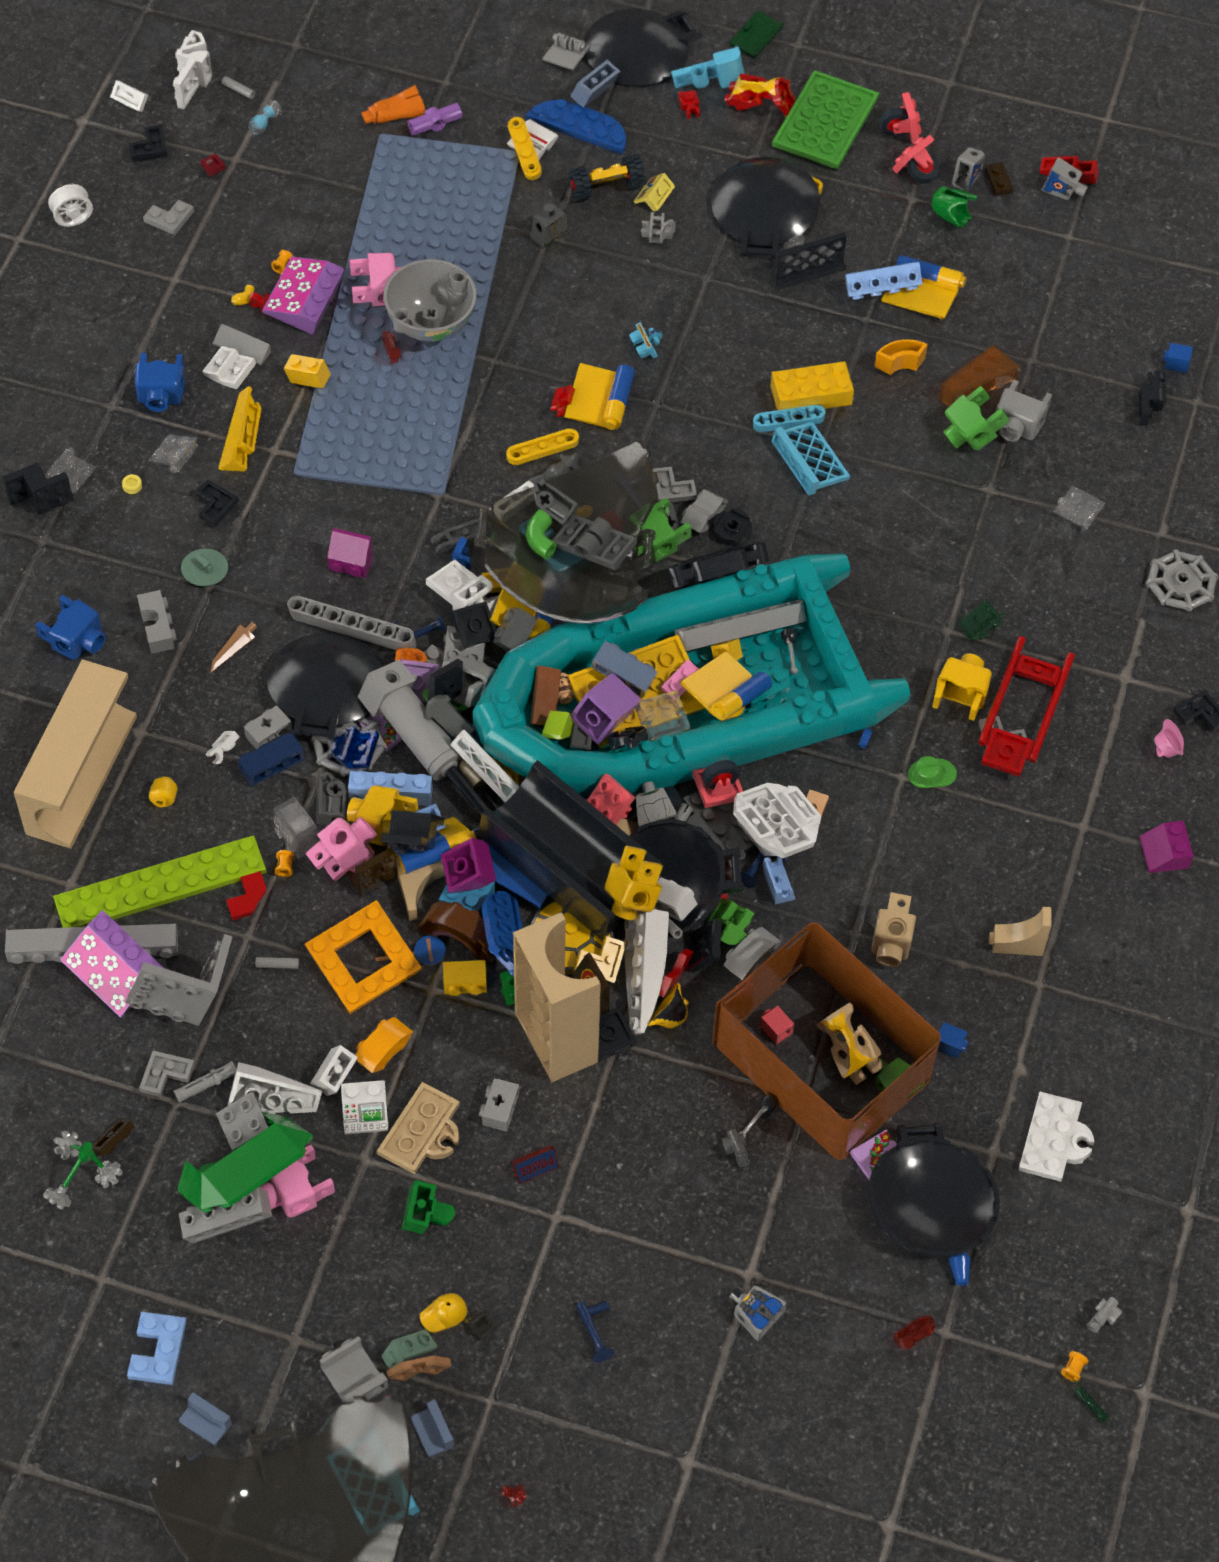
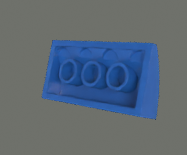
M489 846L496 876L495 883L541 909L549 895Z

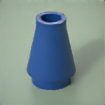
M968 1252L950 1257L949 1259L956 1285L958 1286L969 1284L971 1257L968 1256Z

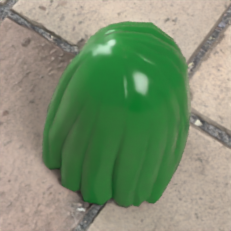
M941 186L934 192L931 198V205L938 216L958 228H964L968 224V220L972 219L967 208L968 201L970 199L976 201L978 196Z

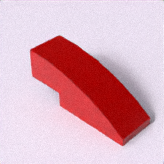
M1078 156L1059 157L1081 171L1082 175L1078 181L1079 183H1097L1099 174L1097 160L1079 161ZM1043 157L1040 173L1049 176L1058 157Z

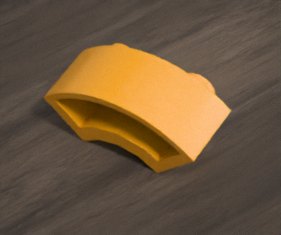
M916 340L891 342L883 346L876 353L875 368L889 375L900 369L916 371L925 360L928 344Z
M396 1017L388 1020L383 1019L378 1024L377 1029L366 1040H362L357 1045L355 1056L358 1058L356 1061L371 1073L383 1070L391 1058L405 1048L413 1031Z

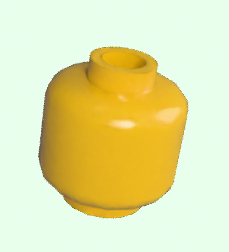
M169 777L157 778L152 782L149 799L157 807L171 806L175 801L178 787Z

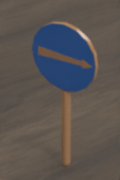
M425 936L417 941L412 954L421 964L433 966L443 960L445 945L435 936ZM388 956L376 957L375 961L389 960Z

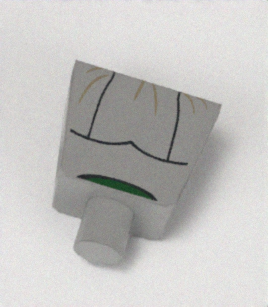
M653 782L642 784L643 793L636 796L639 827L658 820H679L664 788L655 789Z

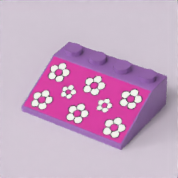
M291 256L262 312L313 335L342 281L345 269L329 261Z
M103 910L85 927L60 959L120 1018L131 1008L130 1004L125 1003L126 997L136 980L143 962L163 968Z

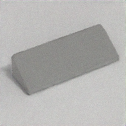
M221 324L213 341L214 346L237 349L239 355L254 358L258 365H262L271 353L268 343L224 324Z

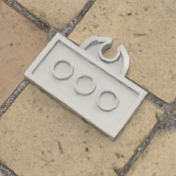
M1039 1092L1019 1171L1062 1182L1066 1163L1080 1164L1092 1153L1091 1148H1081L1077 1145L1078 1141H1085L1089 1145H1094V1137L1091 1130L1085 1124L1078 1122L1082 1102Z

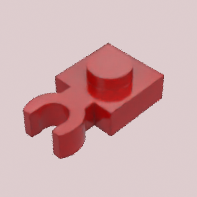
M696 90L679 92L678 99L681 109L686 110V117L690 119V114L695 113L698 118L700 115V103Z

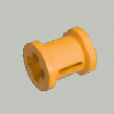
M281 250L277 260L271 263L272 269L276 273L282 274L293 255L289 251Z
M288 850L278 851L276 853L278 862L275 874L280 877L292 876V860H294L295 854Z
M1071 1351L1069 1353V1361L1066 1367L1062 1368L1061 1374L1071 1381L1078 1382L1083 1367L1089 1362L1088 1359L1078 1352Z

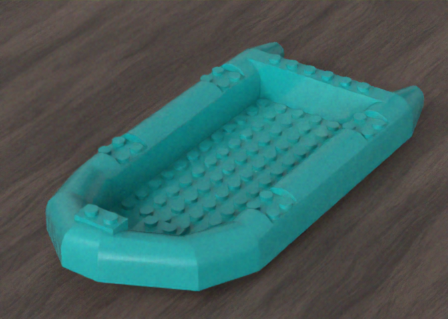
M804 554L768 565L761 564L747 571L740 570L736 574L617 608L609 607L606 611L592 612L588 616L554 626L506 652L473 710V723L484 751L492 758L525 778L532 764L539 760L579 795L588 799L605 773L611 775L618 783L635 795L643 791L642 784L646 782H653L655 789L693 780V770L707 768L709 765L721 760H730L735 762L737 766L875 726L909 701L910 689L904 678L866 679L826 594L828 590L850 575V564L846 554ZM791 601H804L807 621L739 638L743 657L737 660V662L747 671L789 669L790 680L789 691L778 694L770 700L765 699L758 702L755 707H751V703H749L739 716L722 721L704 709L647 731L649 739L639 742V745L636 747L627 748V745H622L621 748L611 750L610 746H606L601 749L598 747L594 751L571 750L569 748L571 736L564 739L547 738L542 735L543 728L530 724L537 666L559 669L561 673L570 675L591 667L593 659L605 641L614 643L619 646L620 650L629 653L675 636V630ZM788 628H793L797 631V641L792 644L795 667L798 669V673L795 675L790 673L792 667L789 645H786L781 638V631ZM712 645L686 651L689 659L699 669L714 660L711 650ZM576 696L568 704L558 703L557 711L569 712L571 715L579 704Z

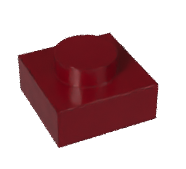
M216 153L200 161L201 167L210 177L226 169L225 164Z

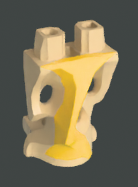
M850 1002L820 1021L816 1026L821 1031L825 1029L831 1037L834 1045L831 1048V1052L843 1078L849 1076L857 1085L867 1078L861 1069L864 1065L868 1067L872 1074L883 1068L878 1057L882 1053L862 1024L858 1026L857 1031H854L850 1023V1017L854 1009ZM843 1033L846 1041L841 1040L838 1034ZM858 1036H862L865 1040L863 1046L859 1044ZM840 1050L846 1052V1058L843 1059L839 1055Z

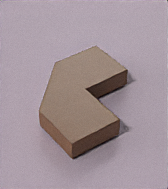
M439 1356L404 1361L387 1370V1376L393 1380L406 1381L418 1373L437 1375L451 1366L450 1358Z

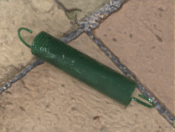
M1081 1385L1076 1388L1074 1393L1102 1423L1110 1417L1107 1412L1099 1406Z

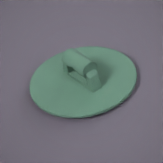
M198 549L189 553L183 559L181 572L183 577L191 584L211 586L224 579L228 572V562L218 551Z

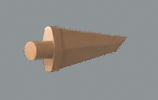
M251 622L246 628L242 625L237 627L233 635L212 660L210 673L250 641H253L255 637L252 632L257 628L255 623Z

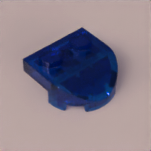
M356 726L346 728L347 732L340 737L337 735L334 738L331 746L332 753L338 762L346 768H369L380 734L377 730H358Z

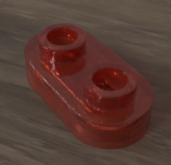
M389 330L381 332L390 364L398 363L401 353L399 347H395L396 338L394 333H390Z
M931 1316L917 1318L895 1333L894 1340L897 1347L903 1349L912 1348L915 1343L924 1337L932 1335L936 1329V1324Z

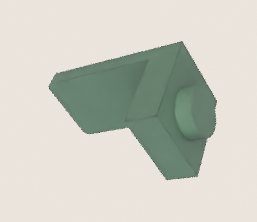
M425 1329L392 1340L381 1357L390 1369L401 1362L408 1361L410 1358L435 1350L437 1345Z

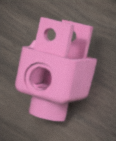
M368 253V258L350 260L351 276L370 275V282L367 286L352 287L353 303L372 302V307L385 305V285L393 273L401 268L395 267L394 255L392 253Z
M359 817L351 825L344 819L337 818L317 834L321 840L306 852V855L318 870L324 867L331 878L337 881L348 870L356 873V866L374 857V850L368 843L377 834L362 817ZM323 854V857L318 860V856ZM340 866L339 870L335 872V868Z
M312 1145L305 1147L306 1153L302 1158L272 1177L268 1182L259 1186L268 1191L271 1210L281 1205L286 1215L292 1218L317 1207V1201L335 1192L334 1183L331 1178L314 1187H311L308 1181L309 1172L304 1164L316 1159Z

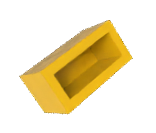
M291 354L284 367L290 383L323 389L331 375L323 359Z
M485 960L443 962L444 995L458 996L465 993L478 995L487 992Z

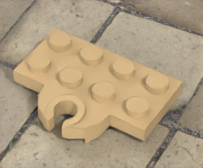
M422 1082L378 1148L377 1155L413 1174L417 1172L426 1157L444 1159L453 1154V1148L444 1147L441 1145V1142L449 1139L454 1145L458 1146L459 1144L458 1128L450 1120L460 1105L459 1101Z

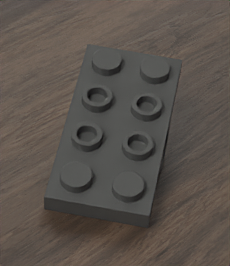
M574 514L552 540L557 544L556 548L613 570L618 568L637 544L636 537L612 529L611 525L603 518L597 517L593 522Z

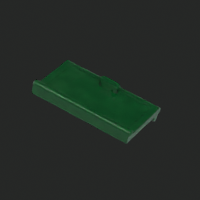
M757 10L730 40V47H739V50L755 59L779 33L784 23H779Z

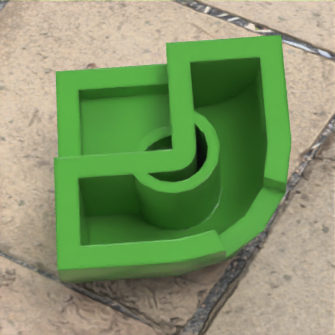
M721 898L707 922L713 919L722 921L721 942L737 945L748 936L743 930L750 924L754 913L747 908L738 906L731 900Z

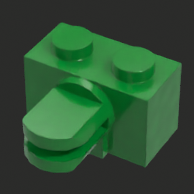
M415 1180L409 1188L401 1229L423 1235L429 1226V1222L446 1226L455 1216L454 1207L450 1204L439 1202L434 1198L436 1185Z

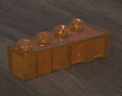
M992 345L941 384L939 399L947 406H951L961 395L964 394L965 397H968L980 386L988 394V391L995 388L1000 389L1008 382L1018 381L1020 366Z

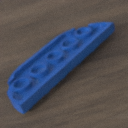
M560 99L540 103L526 114V120L530 119L541 126L622 155L626 146L625 131L617 120L604 113L587 107L583 108L576 103Z
M497 891L495 894L490 893L482 903V915L489 945L488 949L514 977L513 932L522 929L516 895L505 891Z

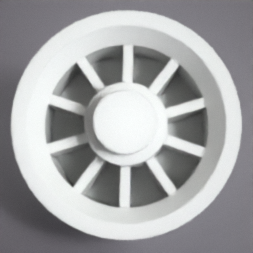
M59 183V188L51 194L48 201L55 221L59 225L66 227L83 223L90 217L93 211V206L88 199L86 190L80 185Z

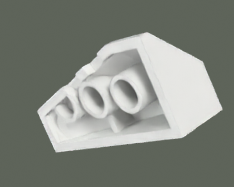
M238 1062L228 1106L253 1092L256 1100L259 1099L262 1102L263 1107L261 1111L265 1113L316 1112L322 1090L260 1067Z

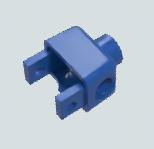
M141 353L140 363H137L135 368V388L138 401L145 403L149 410L163 412L168 408V404H180L182 402L185 388L182 354H177L176 364H169L158 360L148 363L147 353Z
M64 595L59 598L62 611L57 616L58 619L54 626L50 628L40 621L35 624L37 635L51 643L52 650L72 660L78 659L85 650L92 654L97 653L102 648L106 639L105 633L102 632L99 613L80 599L74 602Z

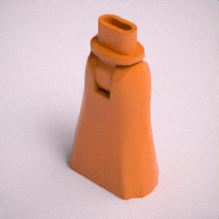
M414 85L390 98L374 103L368 107V110L361 112L365 124L371 122L376 124V121L378 123H385L397 119L419 117L424 115L426 110L423 100Z

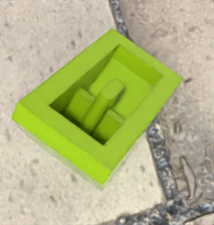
M550 711L542 735L552 739H564L571 736L573 722L570 713Z

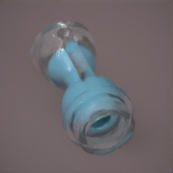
M269 99L263 107V114L256 115L250 119L248 124L249 130L256 135L263 133L268 125L267 120L275 118L282 112L280 104L276 100Z

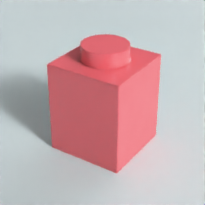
M776 1006L774 1009H768L762 1014L760 1027L777 1045L793 1034L794 1023L779 1006Z

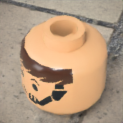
M561 673L558 703L568 704L575 698L566 673Z

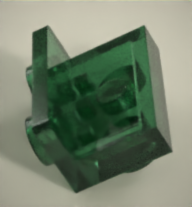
M985 599L957 624L971 642L977 638L982 640L989 634L987 630L991 627L994 629L1002 623L1001 618L1006 614L1004 612L998 614L990 602Z

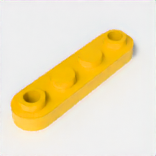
M514 117L508 122V129L522 170L527 179H538L542 174V170L526 123L522 118Z
M565 429L513 445L507 449V461L512 465H520L574 448L579 443V434L574 429Z

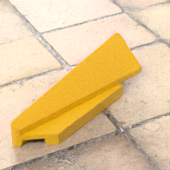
M250 386L242 390L238 395L218 467L219 470L245 472L247 470V454L250 455L255 450L261 406L259 402H254Z

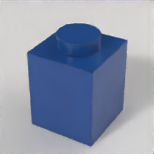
M1170 343L1169 350H1165L1163 361H1166L1165 369L1187 373L1193 347Z
M943 1022L939 1031L941 1039L938 1051L958 1058L960 1052L964 1053L969 1041L966 1040L967 1031Z

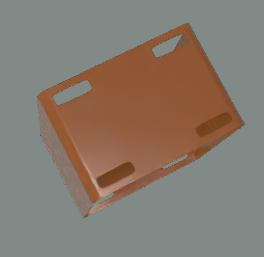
M810 923L716 1003L712 1045L717 1042V1048L763 1092L773 1098L778 1106L837 1160H843L850 1155L851 1151L849 1149L868 1133L854 1148L860 1146L929 1084L941 1035L820 924ZM804 931H806V933L800 939H798L793 945L786 949V947L791 942H793L798 936H800ZM802 963V965H801L794 973H792L787 979H785V980L782 982V980H783L791 971H793L798 965H800V964ZM804 967L813 968L915 1061L913 1065L852 1119L842 1118L741 1024L753 1010ZM928 1079V1081L920 1089H918L911 1097H909L920 1085H922ZM874 1103V1105H873L870 1109H868L860 1118H858V1119L854 1122V1120H855L861 1113H863L871 1104Z

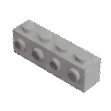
M260 1187L227 1208H222L221 1205L214 1206L211 1211L203 1213L195 1206H191L186 1209L187 1211L179 1213L183 1239L191 1243H196L272 1217L268 1191Z

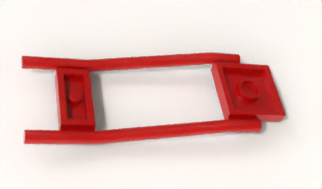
M1019 636L978 741L979 745L987 746L981 761L982 765L1018 777L1021 775L1026 759L1035 763L1075 658V654L1067 653L1061 669L1059 666L1023 654L1021 656L1020 654L1026 640L1023 636ZM1014 672L1016 675L1052 687L1055 686L1035 742L995 727L994 729L992 728Z

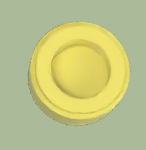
M137 475L124 477L122 480L123 490L128 494L138 493L142 488L140 477Z

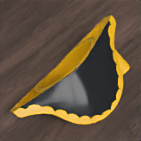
M676 983L650 1018L647 1026L660 1025L665 1028H675L686 1020L689 1002L682 997L679 983Z

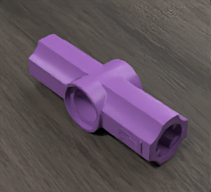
M458 103L441 109L431 107L425 111L424 115L407 121L410 133L417 135L430 129L439 131L444 128L446 123L462 118V112Z

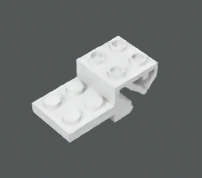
M193 30L185 37L181 48H178L176 51L179 75L175 77L173 87H175L177 107L183 110L199 85L206 87L212 77L210 57L202 33Z
M453 560L426 578V585L452 604L453 610L486 601L492 616L499 596L485 597L487 593L492 591L494 586L483 575L477 577L459 562Z

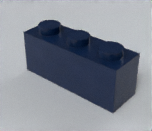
M290 732L279 736L268 744L261 745L250 753L243 754L238 758L239 770L249 785L253 787L304 761V750L293 733Z

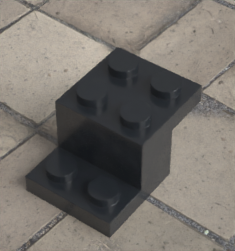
M38 462L2 477L9 504L21 503L29 498L37 515L73 501L69 478L66 472L47 479Z
M392 810L389 834L382 833L381 842L388 843V847L395 849L427 852V848L434 849L437 825L444 826L445 818L429 813Z

